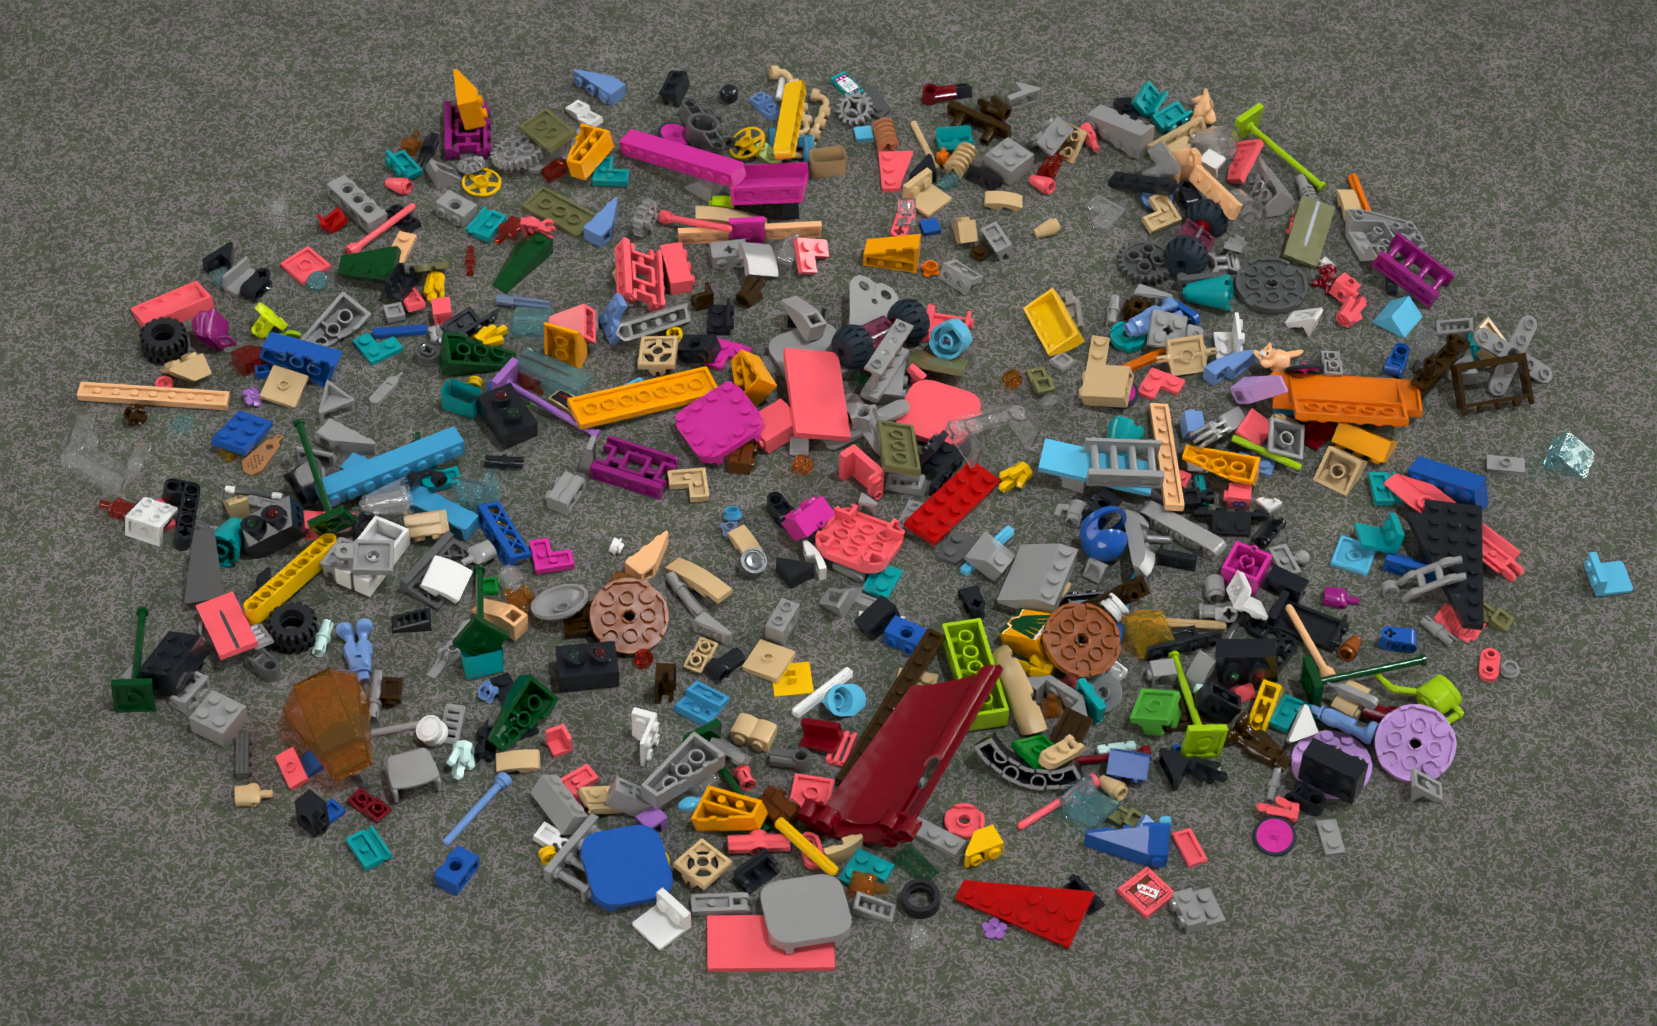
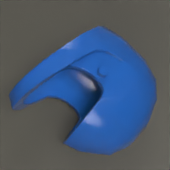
M1117 506L1103 507L1092 512L1083 520L1080 525L1079 538L1082 549L1088 558L1092 557L1105 563L1111 562L1123 554L1128 541L1127 534L1120 530L1127 520V515L1123 509ZM1114 512L1122 515L1119 522L1113 527L1099 530L1098 521L1101 516Z

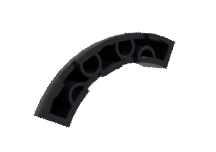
M995 732L980 740L974 746L979 756L989 767L991 766L1003 778L1022 787L1036 790L1066 789L1084 782L1083 771L1077 759L1053 770L1046 768L1035 770L1023 758L1010 751Z

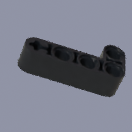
M170 478L164 483L162 499L166 503L180 505L174 547L179 551H186L192 544L201 487L195 482Z

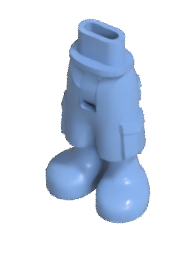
M1167 297L1161 301L1160 307L1157 305L1151 306L1142 313L1130 318L1127 323L1123 324L1129 337H1138L1148 334L1151 310L1156 309L1171 313L1178 308V303L1172 297ZM1178 310V311H1176V312L1173 313V314H1178V315H1182V316H1183V313H1182L1181 310Z
M366 618L356 622V633L359 639L357 643L354 641L355 633L352 624L342 622L336 626L337 635L346 642L342 648L343 654L355 684L369 682V675L372 673L371 658L373 650L368 636L372 632L373 624L371 620Z
M1312 705L1310 710L1311 713L1318 715L1317 718L1328 726L1336 727L1348 735H1354L1368 745H1371L1379 723L1372 721L1365 728L1356 726V719L1334 709H1327L1324 705L1321 708Z

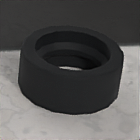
M924 878L910 880L901 890V906L903 911L915 919H926L935 915L940 908V891L938 886ZM916 891H925L933 897V902L925 907H916L908 901V896Z

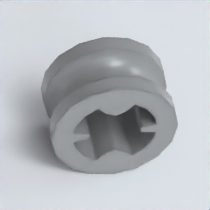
M1387 580L1381 584L1384 597H1396L1399 595L1400 590L1397 581Z

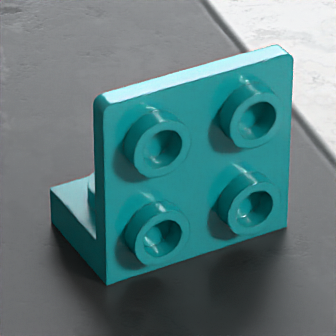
M1389 513L1387 519L1383 522L1382 528L1361 523L1354 524L1360 546L1366 550L1372 549L1386 554H1397L1405 537L1398 516L1395 513Z

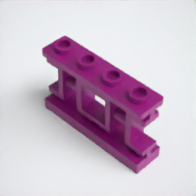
M483 100L484 105L482 107L486 108L488 117H491L490 107H487L486 100ZM444 101L445 160L453 161V157L460 159V153H477L478 157L484 156V160H488V154L491 153V143H488V141H491V131H487V129H491L490 119L485 118L486 126L476 128V133H459V129H465L457 103H455V106H452L451 101ZM452 113H455V125H452ZM480 137H484V148L480 147ZM452 138H456L455 149H452Z
M608 436L607 443L604 444V453L609 455L605 461L595 459L590 465V478L661 500L663 490L665 491L666 480L661 478L665 472L667 473V470L678 469V457L622 440L618 437ZM621 453L625 454V456L621 459L616 457L617 454ZM630 461L644 465L640 472L626 468ZM652 463L660 465L658 470L651 468ZM612 464L618 465V468L616 469L610 466ZM647 475L653 476V479L651 480L645 477Z

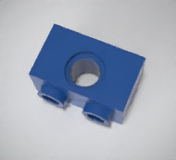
M895 615L884 630V643L891 648L896 647L903 650L905 654L911 656L927 629Z
M457 846L453 852L451 851L447 855L445 863L436 869L434 874L436 886L458 896L480 867L479 856Z

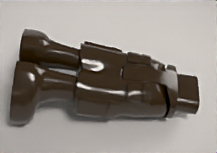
M1243 712L1235 722L1236 729L1231 727L1228 730L1225 743L1228 745H1240L1243 747V752L1251 758L1257 759L1273 769L1278 767L1284 772L1293 759L1286 755L1287 752L1273 741L1272 737L1264 730H1254L1249 723L1250 715ZM1237 730L1248 735L1252 739L1248 741L1243 736H1241Z

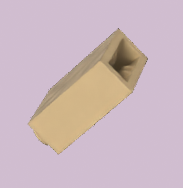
M1087 364L1086 371L1082 374L1083 385L1079 388V398L1082 399L1083 404L1127 408L1134 379L1131 367Z

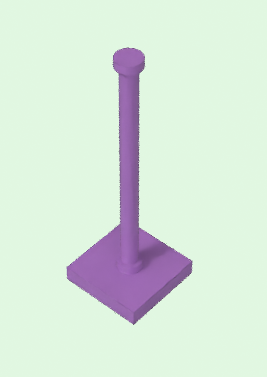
M514 357L492 379L491 390L511 383L520 396L580 429L574 417L516 385L519 360ZM592 427L582 429L585 433L596 436V440L602 432Z

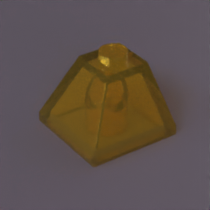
M1138 610L1122 617L1140 659L1145 658L1148 646L1175 640L1162 610Z

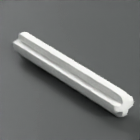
M845 667L793 707L792 715L800 718L824 699L825 693L837 684H844L852 678L853 671L849 667Z

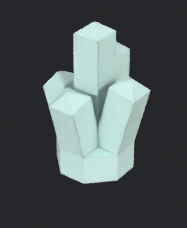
M466 740L456 741L446 761L452 767L451 775L457 780L463 778L464 769L472 770L475 767V748L471 742Z

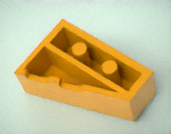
M581 123L580 132L575 137L576 142L572 145L566 161L572 177L586 180L615 146L609 130Z
M921 234L867 239L863 254V266L917 273L920 259Z
M741 349L731 360L735 385L743 390L755 407H758L777 387L775 381L761 358L755 354Z
M708 785L691 817V821L697 831L760 830L768 812L762 800Z

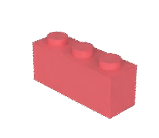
M682 242L660 245L663 268L670 294L692 292L695 278L693 274H690L691 264L690 261L687 262V249H683Z

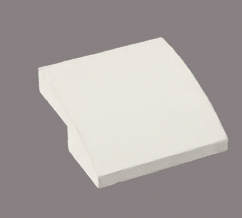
M435 555L419 587L435 597L440 594L456 604L460 600L473 571L457 562Z

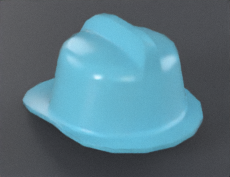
M837 684L825 693L821 703H824L826 709L836 716H854L865 707L866 696L863 689L856 684Z

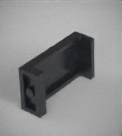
M1282 590L1268 616L1267 623L1304 642L1285 610L1286 605L1290 604L1293 606L1316 647L1331 653L1335 647L1339 648L1343 639L1341 635L1342 633H1347L1350 623H1347L1348 615L1344 614L1341 620L1290 601V592Z

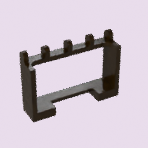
M1526 353L1450 365L1456 405L1458 409H1461L1463 416L1468 415L1467 408L1477 406L1478 413H1483V405L1494 403L1496 410H1501L1500 402L1512 400L1513 407H1518V399L1528 398V403L1534 404ZM1517 362L1523 395L1466 404L1461 371Z

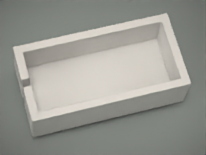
M376 515L357 538L360 540H394L393 566L410 545L408 528ZM344 560L341 561L342 564H346L348 562ZM335 567L337 584L349 589L355 587L356 592L371 597L387 576L353 575V571L338 570Z

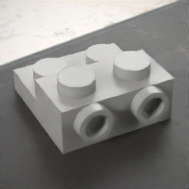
M1210 887L1197 891L1188 888L1172 893L1169 900L1170 908L1173 912L1176 911L1178 925L1180 928H1184L1186 934L1225 924L1226 919Z

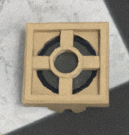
M641 336L638 369H649L653 376H656V373H660L663 376L671 369H675L679 342L678 336Z
M703 838L673 863V867L682 873V878L686 884L690 882L691 888L699 886L703 890L713 884L719 876L732 866V860Z

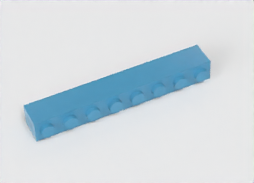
M453 426L323 477L322 480L331 507L406 478L407 474L411 471L418 473L465 454L464 440ZM315 484L316 494H317L318 498L320 499V496H319V493H318V490H317V487H316V484Z
M353 452L340 466V471L368 459ZM406 478L400 479L389 485L377 488L370 493L376 496L384 493L387 496L392 492L390 488L394 483L400 482L402 485L408 480ZM420 485L411 487L403 497L396 498L391 502L393 505L411 514L445 509L450 532L464 541H467L479 528V515L475 512L469 511L458 503H453L442 495H437Z

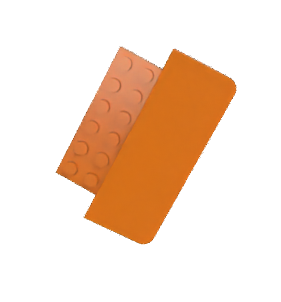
M1278 371L1270 374V376L1281 375L1288 389L1287 393L1272 397V408L1294 410L1295 419L1303 422L1315 420L1321 423L1331 421L1339 424L1355 423L1357 425L1374 424L1376 426L1392 425L1394 427L1409 425V417L1422 418L1423 410L1420 389L1411 386V380L1325 376L1324 374Z

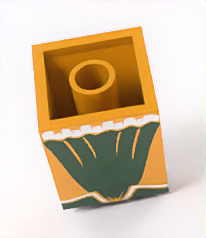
M1019 608L999 632L1003 645H1008L1013 652L1030 660V656L1036 654L1044 660L1051 662L1044 650L1042 640L1044 626L1051 614Z

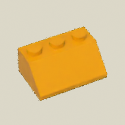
M1338 423L1331 440L1336 443L1335 447L1346 450V448L1353 450L1352 454L1361 458L1364 455L1370 457L1369 461L1378 465L1381 462H1387L1398 444L1397 441L1353 423Z

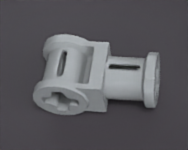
M1231 601L1216 603V605L1200 603V620L1215 618V620L1230 623L1237 618L1238 610L1233 607ZM1227 609H1231L1232 615H1228Z

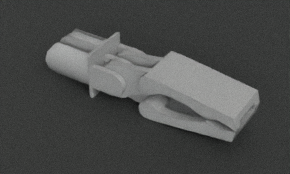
M1238 406L1191 432L1190 438L1199 433L1200 436L1194 439L1193 442L1196 444L1203 440V443L1197 447L1201 449L1235 431L1244 420L1245 415Z

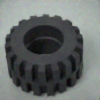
M171 317L154 318L151 322L145 323V326L141 328L139 336L142 353L148 362L151 363L153 361L155 365L161 363V366H164L165 363L172 360H180L181 356L188 353L189 345L186 328L182 322H178V319H171Z
M293 601L289 602V604L282 603L280 607L276 606L267 618L268 633L274 640V643L271 645L276 650L280 648V653L284 654L285 651H288V655H292L293 652L301 654V650L306 652L309 650L308 646L313 647L315 645V636L319 632L317 616L312 608L309 609V605H302V602L294 603ZM289 626H300L296 629H285Z

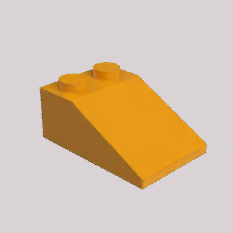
M453 69L457 106L465 130L486 126L485 118H488L486 108L482 107L484 105L482 95H478L477 88L457 69Z
M544 322L545 361L580 371L588 356L587 343L580 331Z

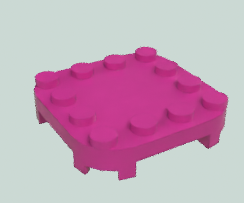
M731 381L716 387L675 415L676 425L681 436L704 465L705 463L723 464L722 458L752 439L756 442L760 440L765 426L757 408L743 390Z

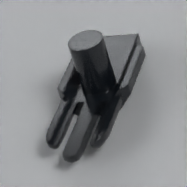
M431 132L430 135L425 137L417 159L419 164L423 153L425 154L420 167H423L425 161L427 164L431 160L439 144V134Z

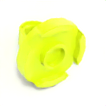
M259 302L256 305L255 309L261 316L254 323L252 333L260 339L264 338L274 326L282 331L288 326L281 317H278L274 311L263 303Z

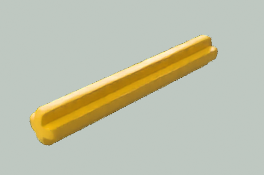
M783 817L776 820L774 826L825 873L830 876H835L838 873L839 868Z

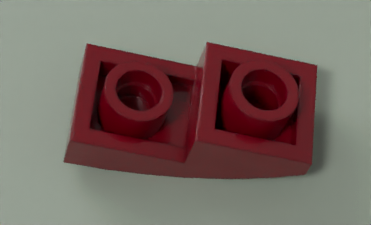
M362 787L355 791L346 801L349 806L377 824L392 811L378 796L372 797Z

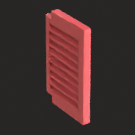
M1251 408L1235 433L1243 439L1262 446L1268 438L1269 420Z
M1447 603L1442 606L1433 618L1438 624L1444 625L1448 632L1466 643H1469L1470 640L1475 641L1482 632V630L1462 628L1453 608Z

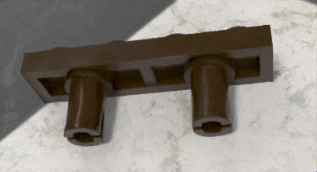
M950 100L947 104L948 115L955 117L950 126H963L967 122L985 130L980 138V142L987 146L996 135L1004 139L1012 136L1011 125L1006 122H1001L990 115L980 113L976 109L966 107L959 102Z
M1448 334L1446 336V344L1433 358L1426 357L1423 360L1424 367L1411 380V386L1420 389V391L1426 394L1450 369V365H1454L1470 348V341L1457 334Z
M1140 575L1080 604L1090 603L1104 610V606H1101L1099 603L1110 598V593H1113L1124 605H1127L1133 601H1138L1140 598L1150 594L1144 577Z

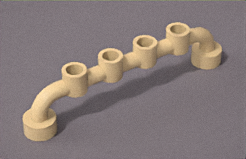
M778 65L769 67V77L771 80L779 79V76H783L786 78L787 83L799 81L798 78L793 79V76L787 70L779 69ZM804 103L801 120L803 129L799 131V135L808 134L810 125H812V116L805 114L808 112L807 103Z
M813 88L810 102L817 103L819 100L823 104L819 109L818 116L815 118L809 135H814V140L819 141L822 133L819 129H824L827 121L824 117L829 118L832 108L829 107L828 98L820 94V90ZM803 150L796 152V159L803 158Z

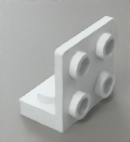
M1239 313L1234 314L1232 332H1213L1214 347L1218 349L1215 350L1218 351V354L1215 355L1216 360L1223 356L1243 351L1241 344L1245 342V334L1241 333V330H1243V320L1239 319Z
M143 497L125 516V535L160 547L163 542L164 526L178 512V508L153 500L152 498Z
M1237 570L1226 588L1233 607L1240 612H1248L1257 620L1261 618L1266 621L1268 615L1262 602L1250 596L1252 589L1245 574Z
M634 707L631 713L632 736L641 741L640 766L645 767L646 762L652 759L653 746H657L659 743L660 734H658L660 722H657V713Z
M664 888L656 892V905L632 923L633 927L659 951L691 928V913Z

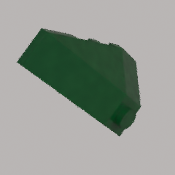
M539 231L525 236L511 250L492 286L507 294L553 254V239Z
M442 333L439 355L441 375L463 376L501 371L512 357L517 359L516 352L496 345L492 347L483 344V341L479 339L474 341L466 338L467 335L461 333Z
M531 674L519 675L505 698L487 740L501 752H504L519 740L525 732L535 727L536 723L546 718L559 698Z

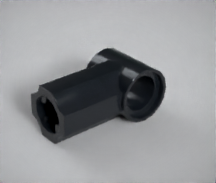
M738 647L732 648L719 659L715 657L708 661L704 670L718 683H722L721 681L724 678H729L731 672L745 662V656Z

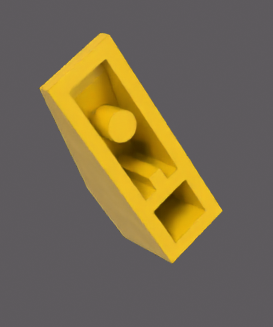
M1263 679L1250 713L1249 723L1254 730L1262 729L1267 732L1269 721L1285 692L1282 685Z

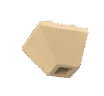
M1066 122L1074 130L1054 153V156L1074 164L1088 132Z
M196 351L181 356L182 360L177 359L164 364L165 368L160 369L164 374L190 382L212 374L204 354H197Z

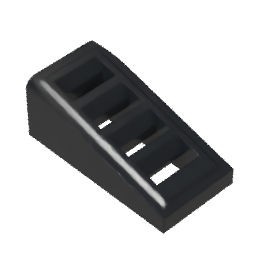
M430 608L391 616L392 633L432 631ZM405 620H409V624L405 625ZM397 621H401V626H397Z

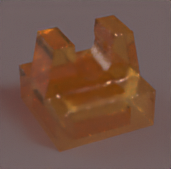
M1047 694L1046 699H1040V707L1044 719L1062 717L1061 699L1056 698V694Z

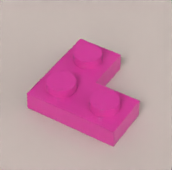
M717 338L722 348L715 362L705 363V366L722 372L728 359L732 360L741 349L752 353V347Z
M548 538L529 541L536 575L575 569L571 549L552 552Z

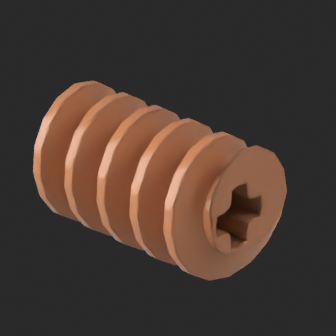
M885 117L873 122L872 128L878 152L895 151L899 141L893 120Z

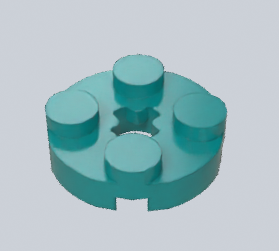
M1125 321L1118 322L1112 327L1110 342L1116 349L1129 354L1145 346L1146 334L1138 337H1125V335L1128 336L1123 327Z

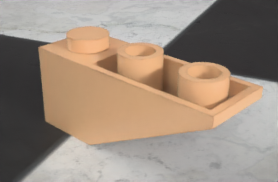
M667 530L661 535H657L652 542L643 546L640 551L625 561V574L631 578L646 582L656 575L668 545Z
M484 598V619L508 631L509 638L516 641L528 630V615L514 605ZM476 606L471 610L474 614H476Z

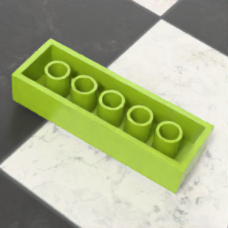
M981 618L942 624L941 634L946 636L943 647L953 680L974 675L983 666L995 665ZM999 678L970 726L969 731L1008 725L1009 708Z

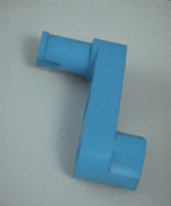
M777 127L768 128L770 146H774ZM799 135L797 146H801L803 149V162L809 163V151L814 147V135Z

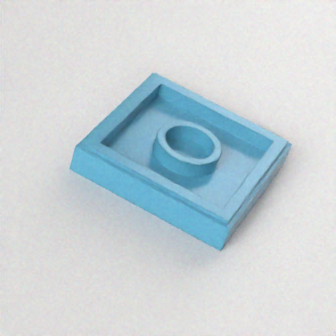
M1341 535L1330 566L1368 576L1377 550H1366L1360 546L1359 540Z

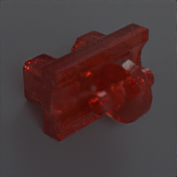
M1057 151L1051 157L1047 155L1037 174L1054 179L1059 172L1064 158Z

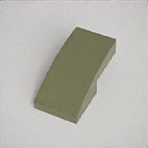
M1044 366L1026 369L1029 382L1038 395L1056 391L1050 375H1047Z
M1483 601L1484 623L1505 633L1515 618L1501 607L1495 610Z
M1112 800L1101 818L1123 829V825H1131V828L1136 827L1141 815L1144 814L1133 807L1129 811Z

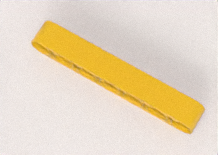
M803 80L785 83L774 142V156L776 160L795 158L806 97V87Z
M326 533L321 535L244 602L245 617L250 625H257L269 616V613L274 611L276 606L280 607L282 603L288 600L322 570V566H320L321 560L337 541L334 534Z

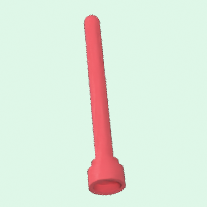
M410 203L359 242L348 244L345 247L347 254L362 251L361 248L412 212L416 207L415 204Z
M661 210L658 215L659 223L664 225L679 223L723 232L732 231L730 225L675 216L668 210Z
M1094 773L1088 774L1084 777L1083 783L1023 819L1017 824V827L1023 830L1082 792L1097 789L1100 787L1098 777Z

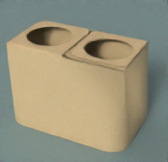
M839 145L811 149L809 151V169L812 179L846 175L848 158L845 148Z

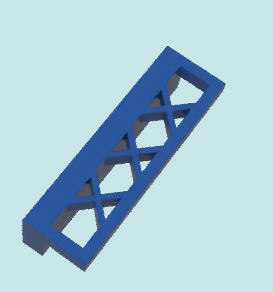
M496 501L478 505L476 514L479 515V526L486 538L496 549L497 556L506 571L515 569L516 561L531 558L530 550L501 503ZM497 509L499 514L497 515L489 510ZM500 521L502 523H505L507 527H502L498 525L497 522ZM505 535L513 536L515 540L507 539ZM514 547L522 550L523 553L516 554L513 550Z
M1388 553L1383 571L1403 576L1405 573L1427 566L1429 563L1400 554ZM1434 572L1424 575L1426 583L1437 580Z

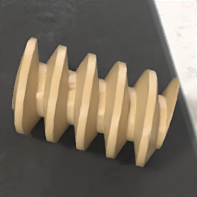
M967 142L960 143L944 164V171L947 176L955 180H961L968 170L969 164H972L978 155L976 148Z

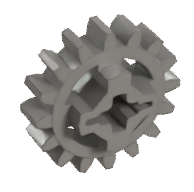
M858 90L857 94H854L853 91H851V95L845 93L846 98H840L841 104H837L838 110L836 112L840 121H843L844 125L849 124L850 127H853L854 124L860 127V123L866 125L865 120H871L870 114H874L873 108L875 107L871 97H868L867 93L861 94L860 90Z
M646 198L645 201H642V205L636 208L635 215L632 218V227H634L632 232H634V235L644 238L645 234L647 235L648 231L654 228L655 221L658 218V209H656L658 204H656V201Z

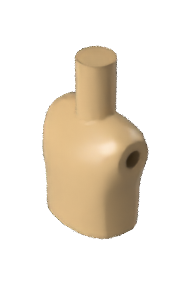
M256 783L235 786L236 807H255L260 804L261 798H273V790H260L259 785Z

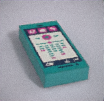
M845 71L830 78V82L844 95L845 93L851 95V91L854 94H857L858 90H860L861 94L865 92Z

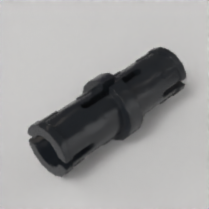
M502 454V456L485 455L487 460L484 461L485 467H501L502 469H506V467L524 468V464L516 463H524V457L507 456V454Z

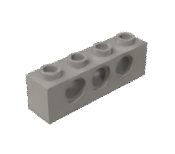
M342 175L327 183L328 196L368 234L387 221L388 215L386 211L381 209L373 199L366 195L363 189H359L354 181L346 175Z

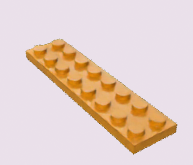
M707 366L567 398V405L580 430L688 405L718 386Z

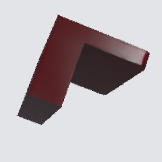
M1312 420L1305 427L1304 445L1317 452L1334 435L1337 426L1329 421L1321 423Z
M803 717L800 724L804 735L799 743V747H804L811 751L835 754L844 738L840 723Z

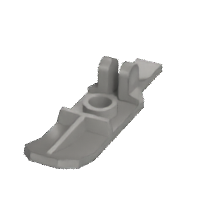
M471 619L463 621L458 631L451 636L447 644L438 650L437 661L426 674L427 676L435 679L444 667L454 664L460 657V650L458 648L455 650H450V648L454 647L453 640Z

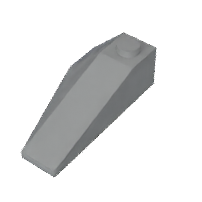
M1259 156L1248 174V183L1253 185V190L1249 193L1250 196H1254L1255 201L1251 203V208L1258 218L1283 215L1296 202Z
M342 291L300 340L328 347L359 329L371 316V313Z

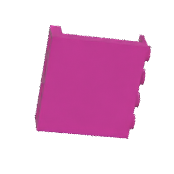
M808 162L744 165L746 177L737 186H731L730 188L732 205L803 202L809 181Z

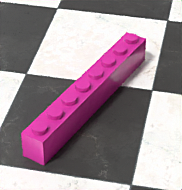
M631 129L619 141L622 154L627 157L723 186H737L746 177L744 164L741 161Z

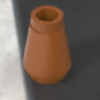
M1352 635L1339 646L1338 654L1342 660L1348 662L1356 658L1362 643L1361 637Z

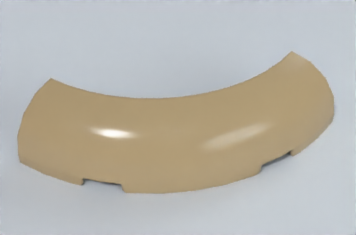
M1006 644L1002 645L994 651L992 656L995 665H1000L1003 668L999 679L1014 714L1020 734L1029 735L1046 730L1047 726L1041 709L1036 701L1031 698L1034 696L1033 690L1017 658L1011 657L1013 654L1011 648Z

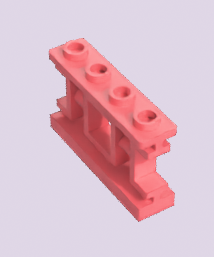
M623 237L615 247L617 293L622 294L625 302L629 301L631 305L636 300L648 303L649 311L654 312L663 309L666 300L664 299L665 286L663 283L662 251L657 250L654 253V250L650 249L647 254L635 251V244H630V239ZM636 273L645 275L646 281L636 278Z

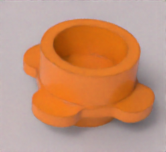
M942 147V151L936 153V160L939 166L943 165L944 167L950 154L946 152L945 147Z
M928 260L921 265L924 277L939 276L940 270H938V263L936 261Z

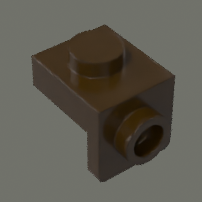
M383 677L380 700L385 702V705L394 706L397 705V702H402L403 678Z

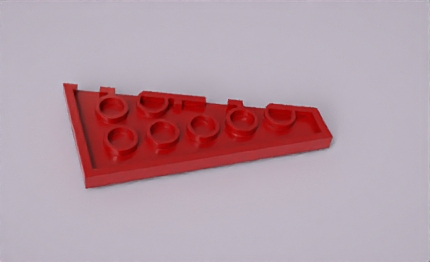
M963 880L955 900L1070 949L1095 896V892Z

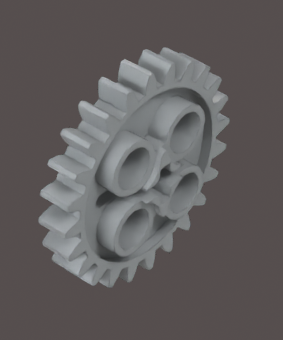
M518 133L517 136L511 135V138L505 137V141H499L500 144H495V148H492L490 153L494 166L498 167L499 170L503 168L504 171L508 169L513 171L515 168L519 171L521 167L526 169L528 165L533 166L534 162L539 163L538 159H543V155H546V151L526 135H521V133Z

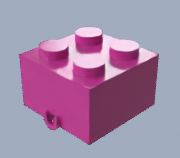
M813 496L802 501L799 504V508L795 511L792 510L784 516L786 519L781 524L792 539L797 541L808 537L818 528L824 527L825 522L832 518L835 512L823 496L817 498Z
M1236 541L1221 568L1220 576L1224 578V584L1229 585L1237 570L1245 574L1252 589L1251 595L1255 596L1270 570L1272 554L1259 550L1256 545L1249 546Z

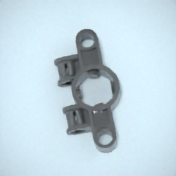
M684 98L682 100L680 118L686 125V140L693 145L700 146L704 151L724 156V150L731 149L735 145L736 139L730 135L728 127H720L722 119L716 114L715 108L713 106L700 107L693 98Z

